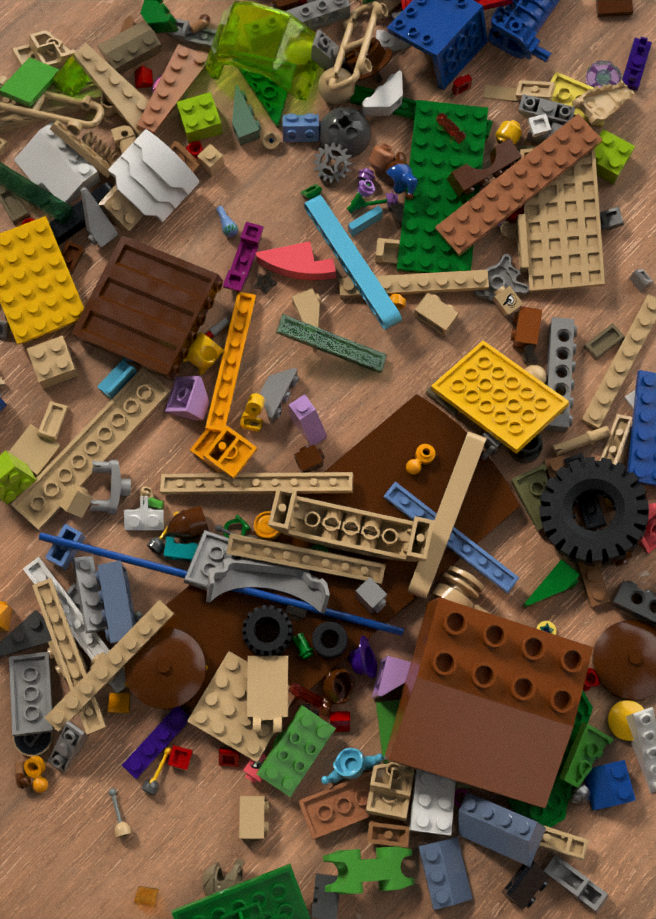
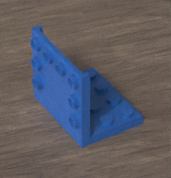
M412 0L387 27L388 33L432 57L437 84L442 90L455 79L488 42L483 5L473 0Z

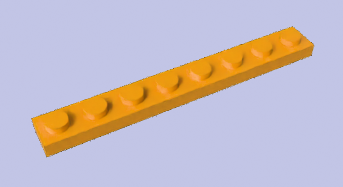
M237 293L205 427L206 431L221 433L227 425L256 301V295Z

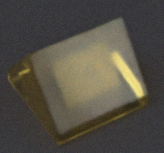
M138 886L134 899L135 905L156 908L159 889Z

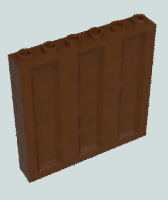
M122 235L71 334L84 343L173 381L180 372L183 360L189 354L191 344L197 338L200 326L206 320L208 310L214 304L217 292H220L222 289L223 280L217 273Z

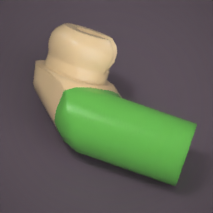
M142 487L140 497L148 496V507L163 510L164 501L155 499L150 487Z

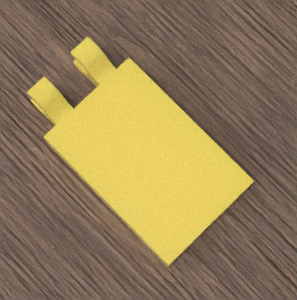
M555 72L550 81L554 82L556 86L551 101L573 106L572 101L579 98L589 89H593L589 85L558 72ZM575 108L573 117L579 114L589 124V118L579 108ZM604 122L597 124V126L602 127Z

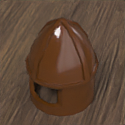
M201 505L186 510L183 509L177 513L169 522L166 530L167 533L175 538L185 540L203 535L204 530L209 532Z

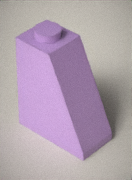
M305 394L289 404L290 419L310 446L317 445L327 438L318 413Z

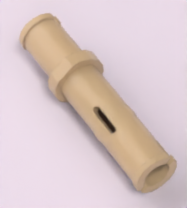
M604 426L552 445V448L557 450L554 451L557 457L583 446L593 445L599 440L611 437L610 432H606L609 431L608 427Z

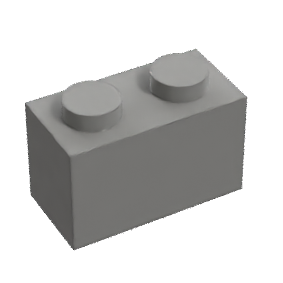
M371 577L355 591V598L371 614L374 611L380 612L386 605L387 594Z

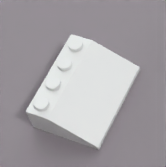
M52 121L37 132L14 161L58 213L81 196L80 189L84 187L89 190L99 183L101 179L98 171L92 164L50 130L54 123Z

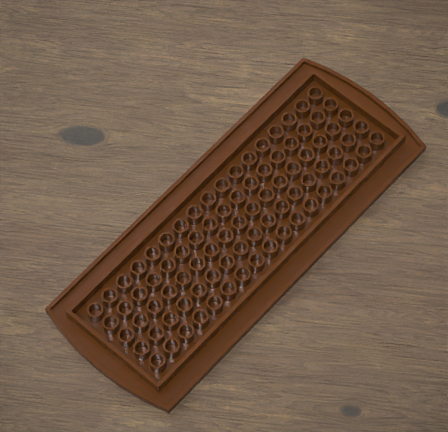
M416 394L324 471L353 472V493L297 494V496L412 521L383 498L391 486L397 482L437 513L467 432L438 407ZM422 444L431 445L435 450L433 461L427 465L421 464V471L418 474L412 475L408 473L406 464L409 460L416 459L415 452L417 448ZM482 450L454 524L457 530L475 544L482 541L520 507L509 484L489 457L486 460L481 458L484 450ZM423 451L424 455H429L428 451ZM255 530L249 534L257 536ZM280 533L276 539L272 540L273 542L309 549L317 545ZM326 547L329 553L386 564L382 584H377L387 594V602L380 612L374 611L372 614L355 598V591L365 580L309 570L319 580L323 578L327 582L330 596L326 608L374 621L388 623L417 597L407 593L419 561L388 560ZM447 547L433 582L443 575L449 566H453L461 559ZM191 585L166 604L175 615L162 627L174 628L187 633L195 639L204 653L206 666H208L204 683L198 694L187 703L193 711L228 651L247 662L248 656H257L246 646L242 633L244 619H247V614L249 612L252 613L256 607L262 608V605H266V607L272 605L277 609H282L291 621L293 637L303 633L310 648H313V632L322 623H338L347 633V648L341 656L335 659H324L313 650L314 655L303 660L302 657H299L300 653L292 640L290 646L285 649V652L277 655L288 656V685L298 691L290 707L349 657L353 650L359 648L360 639L363 635L368 640L378 631L370 627L234 591L224 592L222 595L215 597L211 602H206L207 591ZM250 587L253 589L306 602L286 592L269 588ZM264 621L256 628V636L261 642L270 643L279 636V627L273 621ZM327 633L323 636L322 643L326 648H333L337 645L338 639L333 633Z

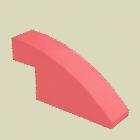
M310 241L256 252L258 264L280 275L310 281L336 279L333 258L314 261Z

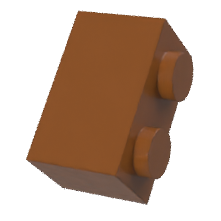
M520 306L519 311L514 313L513 323H516L515 330L512 329L510 337L514 348L535 351L539 337L541 309Z

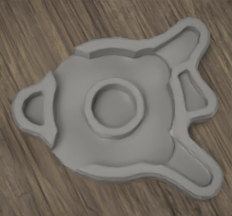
M504 254L498 264L485 269L488 270L489 290H475L474 293L478 298L493 301L492 298L496 296L494 292L502 286L504 288L511 286L516 295H527L529 293V286L516 280L520 277L521 272L512 266L511 256Z

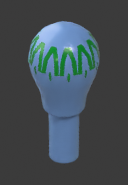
M223 206L217 207L216 210L221 218L223 234L230 238L236 236L238 233L237 224L227 216Z

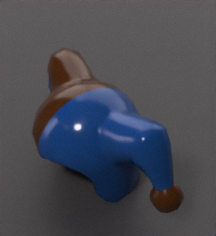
M398 152L394 161L387 165L386 174L394 180V192L401 194L408 187V193H406L405 197L407 200H412L418 180L413 176L412 169L407 164L406 155L403 152Z

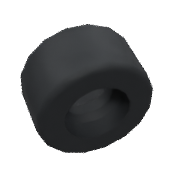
M322 623L313 632V649L320 657L330 660L335 659L346 650L348 643L347 633L338 623ZM327 633H333L338 639L337 645L333 648H326L322 643V638Z

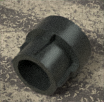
M536 435L528 443L531 447L529 450L522 448L516 454L509 449L513 459L520 463L535 461L543 449L540 435Z

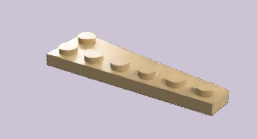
M86 43L74 54L73 58L88 77L93 80L96 87L102 90L109 103L114 105L118 110V114L126 120L129 127L132 128L134 134L138 137L142 131L137 129V124L149 101Z

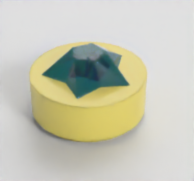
M543 621L536 628L556 635V627L550 621Z

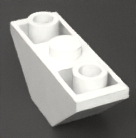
M400 70L396 74H391L383 86H378L371 97L364 99L362 102V114L364 116H390L402 104L403 84L402 72Z

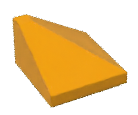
M110 693L108 713H130V693Z

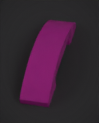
M250 222L245 223L239 247L231 269L228 270L223 288L241 293L255 260L264 226Z

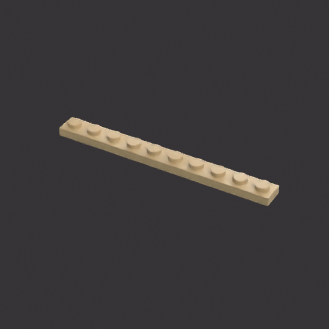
M353 472L239 473L235 479H232L226 473L161 474L160 493L162 495L276 494L277 486L296 490L297 494L353 493Z

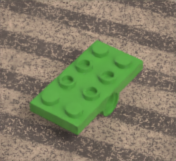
M301 705L287 728L280 732L274 740L273 749L256 774L291 797L336 728Z

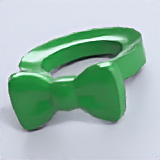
M236 515V519L226 522L223 527L228 530L231 524L240 522L243 525L242 536H245L246 532L251 530V527L240 515ZM223 533L224 537L229 538L228 534Z

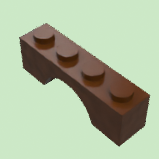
M510 138L492 150L490 153V167L475 169L465 164L451 172L447 181L458 197L464 194L466 196L470 195L477 186H485L490 182L489 179L493 177L495 179L504 173V170L509 169L519 161L522 156Z

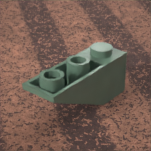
M236 85L232 126L233 132L240 146L260 138L259 131H261L259 121H255L253 118L254 111L251 105L248 106L246 103L247 97L244 90L241 91L239 86Z

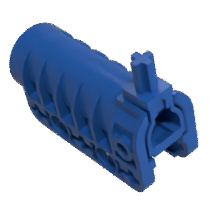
M512 0L513 3L508 4L505 9L504 6L498 7L491 18L492 27L488 34V41L513 57L520 59L526 57L530 60L532 56H535L547 62L552 53L539 46L540 40L536 38V35L560 0ZM499 31V37L494 39L493 35H496Z

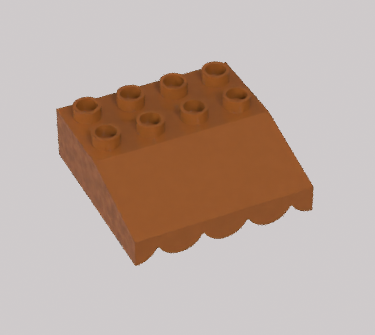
M440 597L428 602L384 760L444 777L502 797L521 801L534 807L545 808L574 726L593 647Z

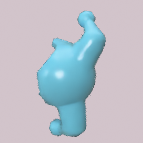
M345 748L339 753L335 762H333L334 770L328 776H323L321 782L326 785L337 783L342 779H356L365 770L373 769L375 765H379L384 757L380 753L376 756H364L362 751L358 749Z

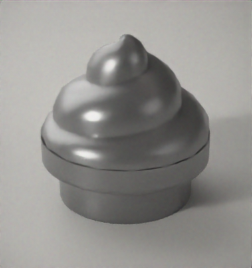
M583 784L578 788L573 786L570 801L572 804H585L589 801L591 793Z

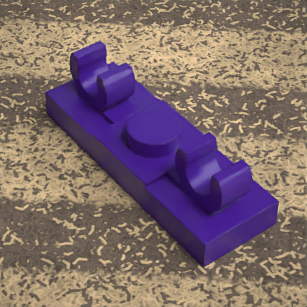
M642 36L640 39L634 38L622 81L629 89L638 91L652 42L647 41L648 38Z

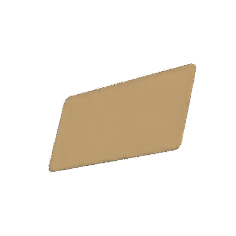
M485 85V98L518 101L515 96L517 88Z

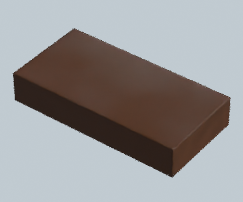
M632 0L595 1L597 17L633 14Z

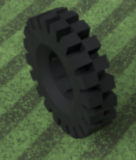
M585 457L584 462H579L577 459L569 462V467L564 468L562 466L555 472L556 476L554 478L550 477L546 483L545 492L542 491L541 507H539L542 528L550 545L553 544L555 550L562 556L566 555L568 560L577 564L579 561L584 562L585 566H595V563H601V566L611 564L612 560L617 559L619 561L625 558L626 553L629 551L633 552L638 546L639 540L643 538L646 532L649 513L646 491L643 485L639 484V478L633 472L629 473L627 467L618 462L615 465L612 464L611 459L603 457L601 461H595V457ZM591 494L602 495L604 499L608 498L614 505L612 509L616 510L614 520H610V525L602 530L589 531L584 526L580 527L574 520L576 519L575 514L572 515L575 504L578 505L579 499L586 495L591 496Z

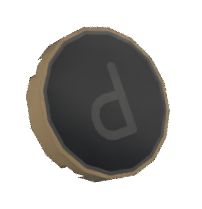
M53 732L13 736L15 748L20 753L29 757L40 756L50 749L54 736Z

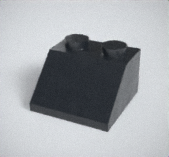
M532 861L530 867L523 864L503 889L502 893L521 909L529 908L536 899L533 896L537 891L541 892L547 886L548 881L546 879L549 876L534 861Z

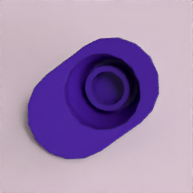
M363 635L360 639L359 648L349 654L348 660L356 674L368 675L370 678H374L377 674V660L366 636Z

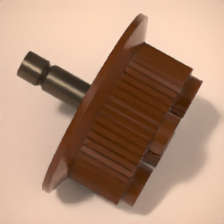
M376 37L371 39L366 58L371 62L372 71L364 75L361 73L357 81L365 80L371 76L375 78L377 83L383 80L379 71L390 62L393 52L390 48L383 47ZM361 47L345 54V61L350 68L349 72L351 74L354 72Z

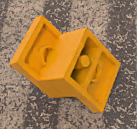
M226 425L221 433L205 430L192 446L190 452L218 473L223 471L232 479H235L258 448Z

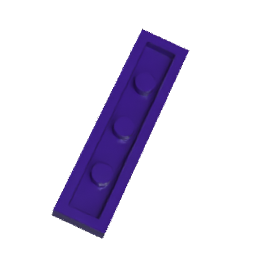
M180 707L172 709L122 766L135 779H138L189 723L187 721L190 716Z

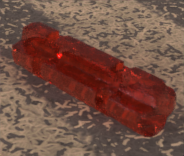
M440 113L436 121L443 125V128L452 137L455 136V140L458 143H462L466 139V134L463 131H459L460 128L451 119H447L448 117L444 113Z
M293 683L289 688V692L292 695L298 696L316 708L321 707V704L324 702L321 696L314 694L304 687H300L297 683Z

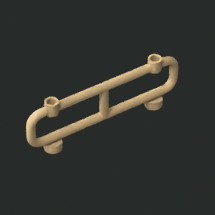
M377 1L362 5L352 12L350 18L343 20L345 33L333 71L325 75V81L330 90L338 91L349 87L359 79L361 73L364 75L372 71L371 62L366 58L377 19L388 16V9L383 2L379 4ZM373 9L365 37L349 43L353 28L357 27V17ZM361 47L352 76L340 82L339 73L345 54Z
M0 76V88L8 81L5 76ZM45 91L34 103L32 109L0 102V110L54 122L58 120L62 124H67L66 128L76 136L80 134L82 128L91 129L98 126L105 113L104 107L100 103L94 102V98L90 95H85L83 99ZM45 99L81 106L84 110L95 109L97 113L92 121H83L39 110Z

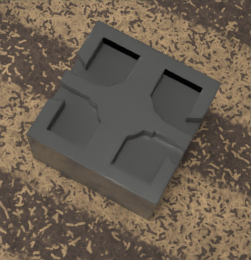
M316 873L311 918L337 919L339 894L325 892V886L334 883L338 875Z

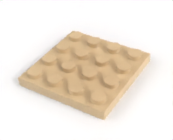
M228 651L187 722L258 763L275 733L273 731V720H262V732H253V718H247L248 662ZM289 685L288 709L298 693L296 689Z

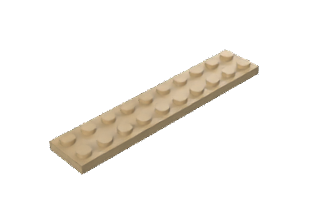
M141 368L40 473L36 481L16 498L11 506L41 531L60 511L61 507L59 504L69 485L74 487L78 485L83 486L95 474L92 473V467H98L92 466V461L106 462L171 394V390L148 370Z

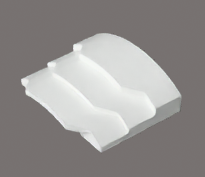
M147 129L136 138L107 170L116 179V188L144 216H155L162 223L200 182L183 160Z

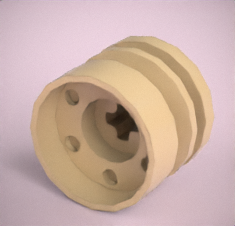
M449 566L447 569L448 574L443 575V579L448 585L439 583L432 596L435 599L440 597L473 608L474 604L468 597L478 599L480 596L477 592H483L485 589L484 585L467 571L455 566Z

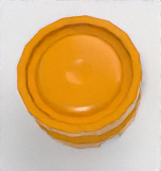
M265 511L255 518L254 530L260 539L272 541L281 532L268 526L271 511Z

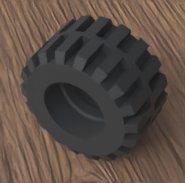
M262 605V608L256 607L252 613L249 612L247 614L248 617L243 622L242 633L244 642L249 650L257 656H277L280 653H284L285 649L290 646L293 638L292 624L288 615L282 609H277L272 605L270 607H266V605ZM264 621L275 622L280 631L277 639L270 643L261 642L256 636V628L260 623Z

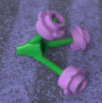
M364 168L359 170L358 179L360 182L358 192L347 207V210L352 213L361 207L387 203L388 208L395 209V205H399L398 195L391 191V193H386V199L366 202L362 197H369L375 192L372 180H375V176L372 170Z

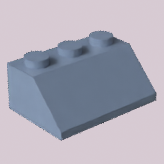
M458 837L418 846L432 909L444 908L473 899Z

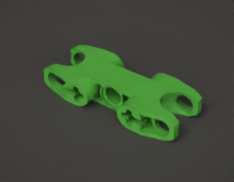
M399 846L376 848L375 859L361 860L360 849L338 850L334 853L323 855V862L334 863L338 870L336 881L326 885L325 892L338 894L363 893V882L378 881L379 891L400 890L414 885V878L405 877L400 868L403 858L413 855L412 849Z

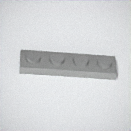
M93 556L74 557L72 563L86 634L104 632L107 627L102 616L103 606L99 599V586L96 581Z

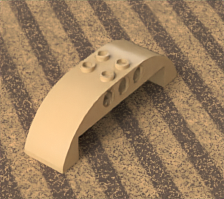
M277 486L268 526L296 539L329 548L388 560L416 562L427 559L434 520L415 516L414 521L299 497L296 490Z

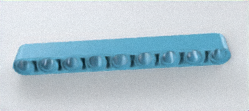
M318 195L305 202L304 208L383 329L386 330L401 322L402 317L323 197Z

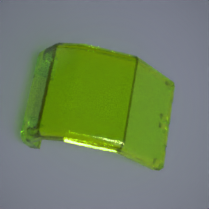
M235 1L225 9L206 59V70L213 79L219 80L224 65L242 68L267 76L296 99L307 101L311 91L310 87L313 85L319 67L311 59L312 45L316 33L290 12L254 1Z

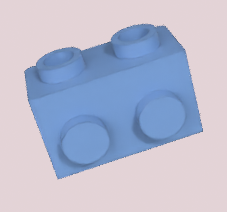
M312 113L305 115H283V142L319 141V115Z

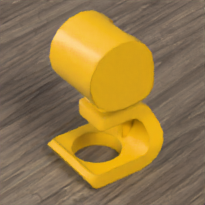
M254 393L249 396L248 403L240 420L242 428L256 432L260 431L264 420L257 418V415L261 414L265 403L262 395ZM250 422H256V423H258L259 425H258V426H251L249 423H250Z

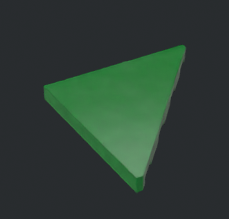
M229 50V56L274 125L279 128L296 64Z

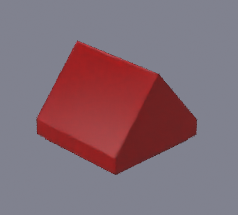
M141 65L134 71L136 89L153 87L152 70Z
M350 711L330 712V725L336 728L334 732H350Z
M220 747L219 765L239 767L240 752L233 748Z

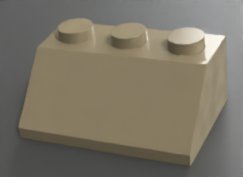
M144 21L97 45L104 59L119 74L161 52L160 41L152 28Z

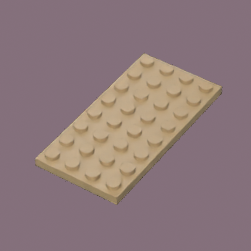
M534 148L520 150L521 159ZM594 148L524 204L530 293L605 286Z

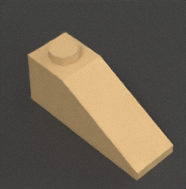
M312 288L292 296V304L314 352L317 351L320 304L322 302L319 294H315Z

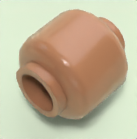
M385 143L374 146L369 156L370 167L378 172L386 171L387 165L395 159L392 147Z

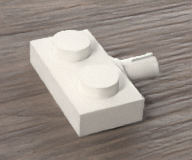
M141 496L140 508L124 511L125 530H164V510L148 508V496Z

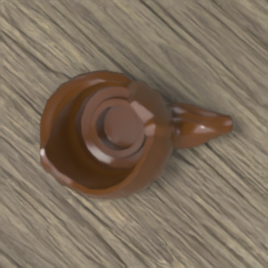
M344 668L333 670L326 675L323 683V693L325 696L320 702L323 709L322 716L324 717L330 712L333 704L347 703L349 701L347 697L354 689V676Z

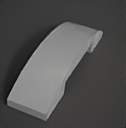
M176 19L177 22L175 24L179 30L167 33L172 38L199 47L233 49L236 47L240 31L222 28L221 31L204 28L193 34L189 21Z

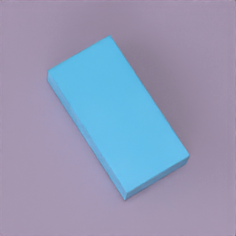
M378 205L348 224V232L351 237L382 219L383 210Z

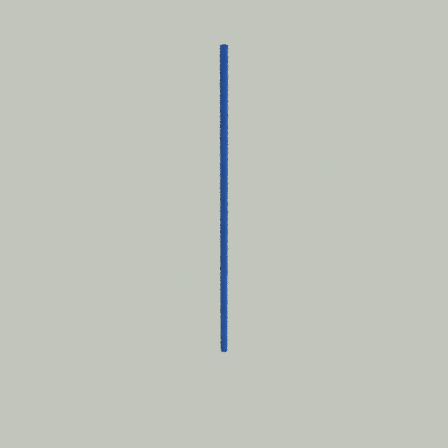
M41 532L39 535V540L117 561L121 560L124 563L185 578L187 571L46 533ZM250 587L230 590L400 636L404 632V628L329 608H326L325 613H320L309 603Z

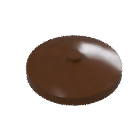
M626 620L611 625L598 637L593 648L592 664L600 684L608 692L625 700H642L656 694L655 627L642 621Z
M161 628L125 665L126 681L134 696L145 705L162 710L178 708L191 701L200 691L206 676V660L201 647L190 635L174 628Z

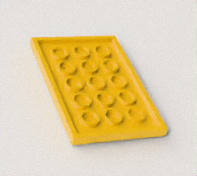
M46 216L0 233V304L17 345L77 323L84 309Z
M481 341L431 385V390L516 454L569 406L567 399L485 341Z

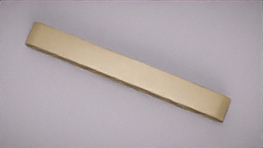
M468 431L434 520L427 559L418 562L407 593L423 599L427 598L485 445L486 437Z

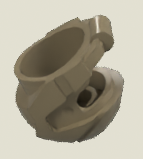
M236 860L234 867L225 877L219 862L212 864L206 869L202 876V886L205 895L209 896L242 883L244 860Z

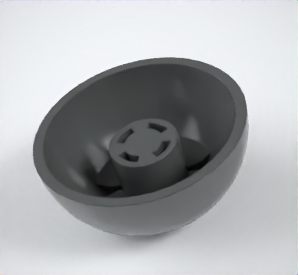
M350 107L335 108L328 112L319 124V143L323 149H325V144H328L330 147L332 143H335L336 147L341 144L343 145L342 150L348 149L346 155L355 157L361 154L369 145L371 139L370 125L366 117L356 109ZM333 151L335 156H342L338 151Z

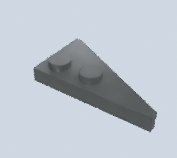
M37 610L31 613L0 641V658L8 654L28 650L35 646H41L52 640L45 619Z

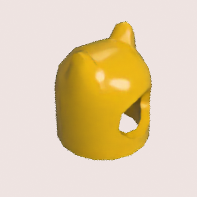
M200 331L195 342L191 344L189 354L183 362L190 361L198 368V374L202 375L216 362L224 352V349Z

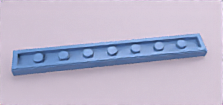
M397 482L383 496L385 500L412 521H414L415 516L435 520L437 513ZM453 527L446 547L508 594L519 580V577Z

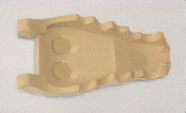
M621 80L613 86L611 84L607 86L604 84L601 88L596 86L593 89H589L579 98L574 99L572 105L575 108H579L589 118L588 122L591 125H597L612 116L625 101L633 97L634 92L629 90L627 85Z

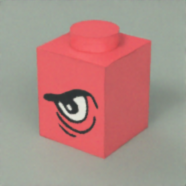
M262 754L258 763L250 759L243 770L247 773L245 776L253 783H256V781L262 782L263 779L256 773L267 756Z

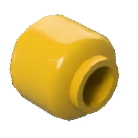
M515 120L504 121L495 133L496 142L501 144L510 138L513 144L516 145L522 136L520 124Z

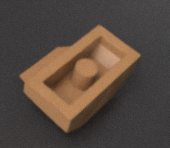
M377 816L373 821L369 822L367 843L408 848L410 827L402 820Z

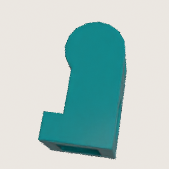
M166 537L163 556L165 559L192 562L198 545L196 543L179 544L176 543L174 537Z

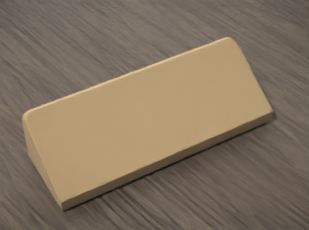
M616 415L610 431L611 437L606 442L601 459L602 457L611 459L612 464L616 465L619 462L624 465L630 448L633 417Z

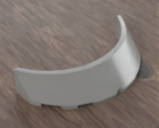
M230 557L224 559L222 564L210 569L206 602H211L218 595L233 589L260 587L294 595L315 607L320 613H325L330 593L327 582L323 578L319 580L308 569L246 557L233 560Z

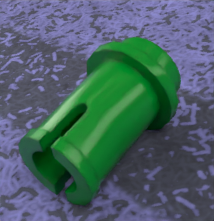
M303 633L297 634V637L294 636L292 638L300 653L299 657L306 660L314 655V649L310 648Z

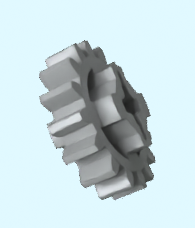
M332 143L330 147L328 144H325V149L318 148L320 154H314L317 157V160L313 161L314 164H317L314 171H319L318 177L324 176L323 181H327L330 178V183H334L335 179L337 182H341V176L347 178L345 173L351 172L348 166L353 165V163L349 162L348 159L352 155H346L348 149L342 150L343 145L339 144L336 147V144ZM333 151H338L342 156H335ZM331 159L336 160L334 167L329 165L332 162ZM344 163V167L342 171H340V167ZM324 170H331L333 175H328Z

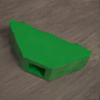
M144 0L140 14L156 34L177 32L179 30L175 24L177 20L169 13L170 10L163 3V0Z

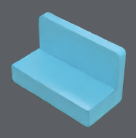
M122 360L97 386L98 389L108 398L112 399L137 373L136 368Z

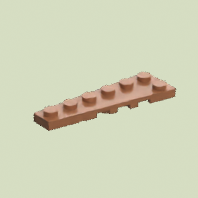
M178 44L137 124V129L142 132L147 129L155 135L166 121L167 116L175 109L176 102L182 100L186 91L192 87L196 78L208 66L211 57Z

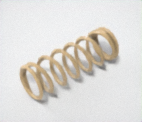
M89 130L82 136V141L89 145L91 149H94L96 153L99 152V155L108 160L110 164L113 163L112 159L116 154H118L117 159L120 157V153H115L116 150L114 149L109 154V157L105 158L111 146L105 149L103 155L100 154V151L105 148L106 142L100 146L99 151H96L95 148L100 145L101 139H98L94 147H91V144L97 138V135L93 136L92 131Z

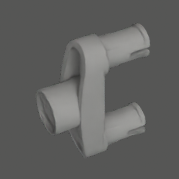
M110 460V462L92 461V466H98L92 467V473H109L111 475V497L109 500L92 499L91 505L99 506H91L90 512L103 511L108 512V514H116L120 496H130L131 479L121 478L118 460Z

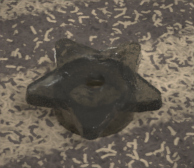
M270 271L264 275L256 273L257 282L253 288L260 289L265 294H268L269 290L277 285V282L272 279V273Z

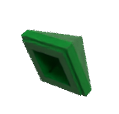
M314 184L300 193L311 200L320 195L323 189L319 185Z

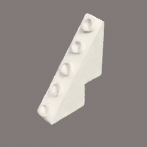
M653 707L628 715L626 719L634 738L630 742L649 791L653 793L656 792V719Z

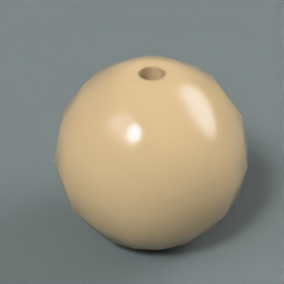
M333 67L324 71L319 78L318 90L321 97L328 103L334 105L343 104L350 100L354 94L355 83L338 91L330 90L326 84L325 75L332 73ZM342 67L339 73L340 82L352 76L348 70Z

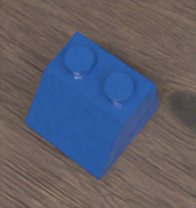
M625 760L593 767L584 779L585 786L591 793L589 801L592 811L636 801Z

